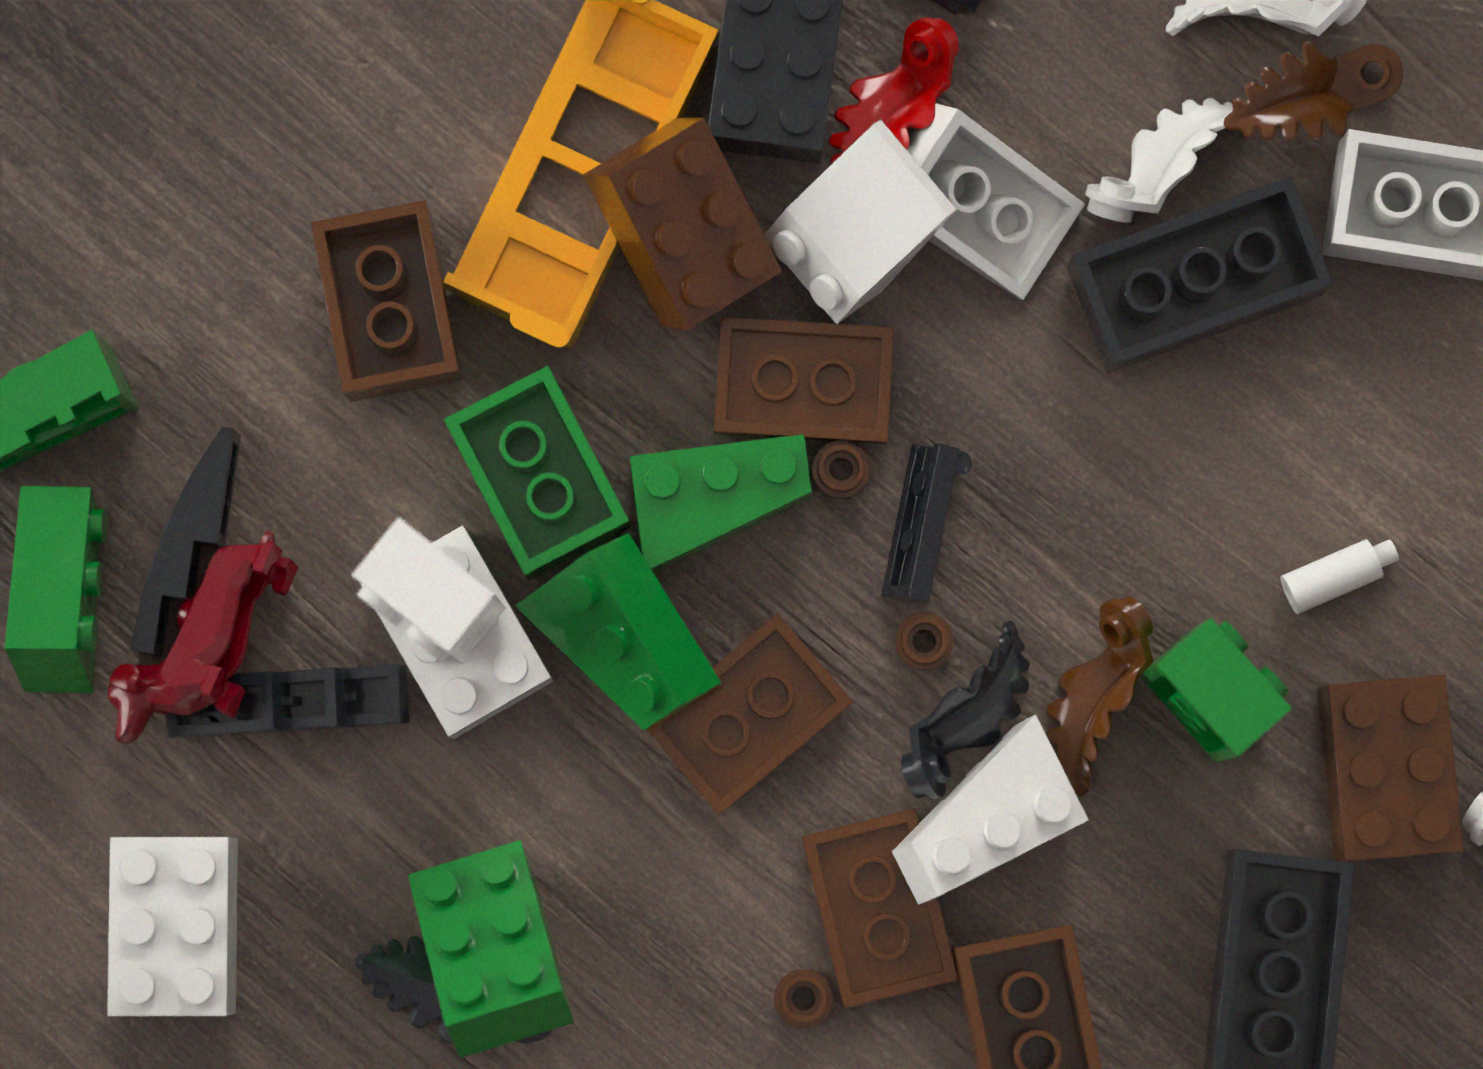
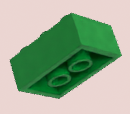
M548 366L444 419L528 581L631 528L621 504Z
M1209 618L1189 630L1156 659L1139 678L1210 758L1217 763L1238 757L1292 708L1283 699L1289 693L1283 682L1266 666L1257 670L1243 654L1249 647L1242 636L1228 622L1223 621L1218 626L1212 618Z
M521 840L408 875L445 1027L460 1058L575 1023L535 875Z

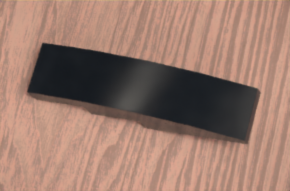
M220 428L188 478L163 530L141 597L131 651L163 657L171 600L184 602L189 598L193 599L202 546L225 547L241 435L234 428Z
M392 664L355 668H322L285 672L264 671L233 674L228 679L229 682L240 685L245 689L235 718L221 714L216 709L215 704H211L190 715L174 713L166 715L167 738L409 723L407 665Z

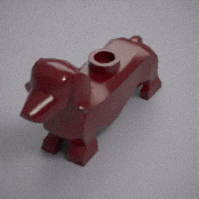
M266 531L258 544L229 545L216 551L193 599L185 600L179 608L177 625L180 633L165 661L155 665H132L125 663L119 665L110 676L107 693L109 702L118 710L115 733L116 741L124 744L136 741L143 733L154 713L161 715L169 713L190 715L211 704H215L216 709L221 714L235 718L245 689L240 685L230 683L228 679L241 666L246 654L254 603L263 595L269 584L272 585V590L276 594L287 596L299 568L291 559L281 557L282 550L275 544V536L272 532Z

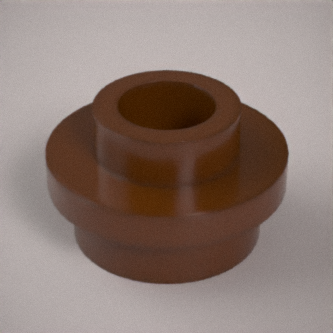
M833 441L826 444L817 452L812 464V476L817 487L824 494L837 499L849 498L859 493L866 485L870 474V464L865 452L859 446L849 441ZM836 460H844L850 464L852 474L846 480H836L830 474V465Z
M929 612L916 613L907 617L899 626L895 636L896 651L900 659L909 667L922 671L932 670L941 666L950 656L953 648V634L947 622L940 616ZM927 631L933 635L935 646L930 652L922 653L915 649L913 637L916 633Z
M799 969L788 973L780 980L775 990L774 1002L778 1014L786 1023L797 1028H810L820 1024L828 1016L833 1004V994L829 983L822 975L812 970ZM807 987L814 992L815 1002L812 1007L800 1010L794 1006L792 995L796 989Z

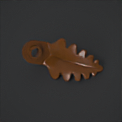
M1306 41L1302 45L1304 62L1301 63L1290 52H1285L1281 55L1283 77L1279 76L1271 67L1262 69L1261 78L1265 87H1261L1255 82L1247 83L1244 88L1247 101L1239 97L1234 98L1232 101L1233 111L1224 118L1223 124L1228 130H1240L1246 138L1252 137L1255 129L1258 128L1262 138L1268 141L1274 138L1277 128L1280 127L1284 139L1293 141L1297 138L1298 125L1300 123L1310 139L1318 141L1322 136L1323 123L1326 122L1336 137H1344L1349 113L1386 100L1397 92L1404 76L1402 61L1394 50L1381 44L1365 45L1329 59L1315 44ZM1373 61L1379 63L1383 68V77L1376 84H1370L1364 78L1366 65Z
M1124 596L1121 599L1111 598L1101 605L1099 628L1104 639L1107 641L1108 647L1100 656L1075 666L1062 674L1058 685L1067 695L1064 698L1051 702L1046 710L1049 717L1061 724L1058 727L1047 730L1046 736L1050 744L1058 746L1054 752L1064 768L1063 770L1075 794L1080 797L1084 796L1090 787L1088 779L1093 775L1090 762L1093 763L1098 757L1097 738H1107L1111 731L1112 712L1122 711L1131 704L1139 676L1154 662L1147 638L1153 632L1152 620L1144 606L1130 596Z

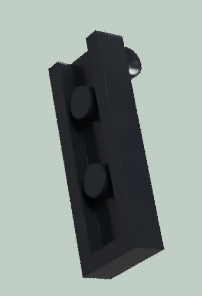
M940 443L934 444V447L912 444L881 597L903 602L929 603L954 475L966 474L972 466L971 457L966 452L960 451L959 448Z

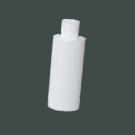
M1365 539L1280 576V580L1292 609L1296 614H1300L1383 578L1382 567L1399 561V556L1390 539L1375 546H1372Z

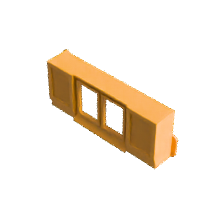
M586 0L454 274L447 272L443 284L446 290L510 321L515 329L553 347H566L572 350L620 246L610 227L599 250L524 216L518 213L517 210L543 157L580 175L601 164L552 141L577 86L659 123L656 129L658 130L676 118H683L718 46L719 30L656 0Z

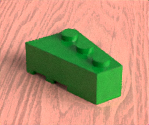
M804 434L630 456L641 551L654 574L742 530L745 531L809 500L811 496Z
M21 486L4 649L24 692L94 693L95 650L98 638L96 607L97 597L101 595L103 581L101 562H98V544L105 543L107 512L105 508H98L91 487Z
M629 533L586 553L515 605L643 730L684 709L721 684V681Z

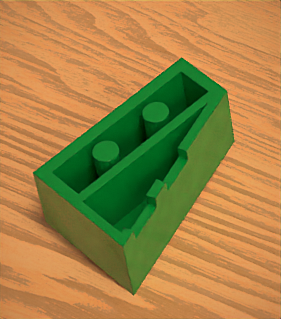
M93 330L82 334L35 361H30L13 368L6 374L7 376L0 379V472L139 409L112 347Z

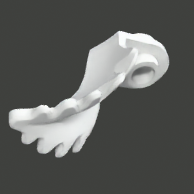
M1186 0L1184 6L1179 5L1175 8L1173 18L1166 25V32L1171 36H1175L1189 25L1212 16L1244 15L1264 19L1303 34L1320 36L1333 22L1338 26H1343L1350 22L1361 11L1367 0Z
M1208 98L1203 101L1201 106L1194 100H1186L1182 103V115L1168 109L1160 111L1157 116V131L1140 130L1132 141L1131 174L1128 182L1104 176L1100 184H1088L1085 193L1090 198L1087 210L1097 216L1118 222H1131L1134 211L1158 214L1167 194L1193 171L1197 161L1195 152L1211 144L1217 137L1215 132L1225 128L1223 124L1224 118L1233 111L1232 103L1226 102L1221 105L1216 100Z

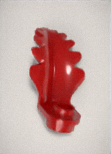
M927 17L914 21L907 27L904 34L900 65L894 71L863 77L851 84L849 92L859 102L856 105L839 107L834 114V118L848 127L849 131L833 133L829 137L830 146L842 150L841 153L830 158V165L880 119L906 150L910 145L909 128L923 129L931 125L935 118L936 99L950 88L954 58L959 50L957 34L949 23L939 18L932 19Z

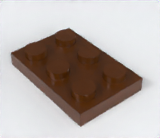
M721 317L714 434L768 438L804 434L805 440L849 441L852 443L887 445L894 327Z
M778 613L713 667L721 684L684 709L647 728V731L719 816L853 703Z
M915 808L801 837L844 1008L958 980L938 897L918 905L892 853L919 824Z

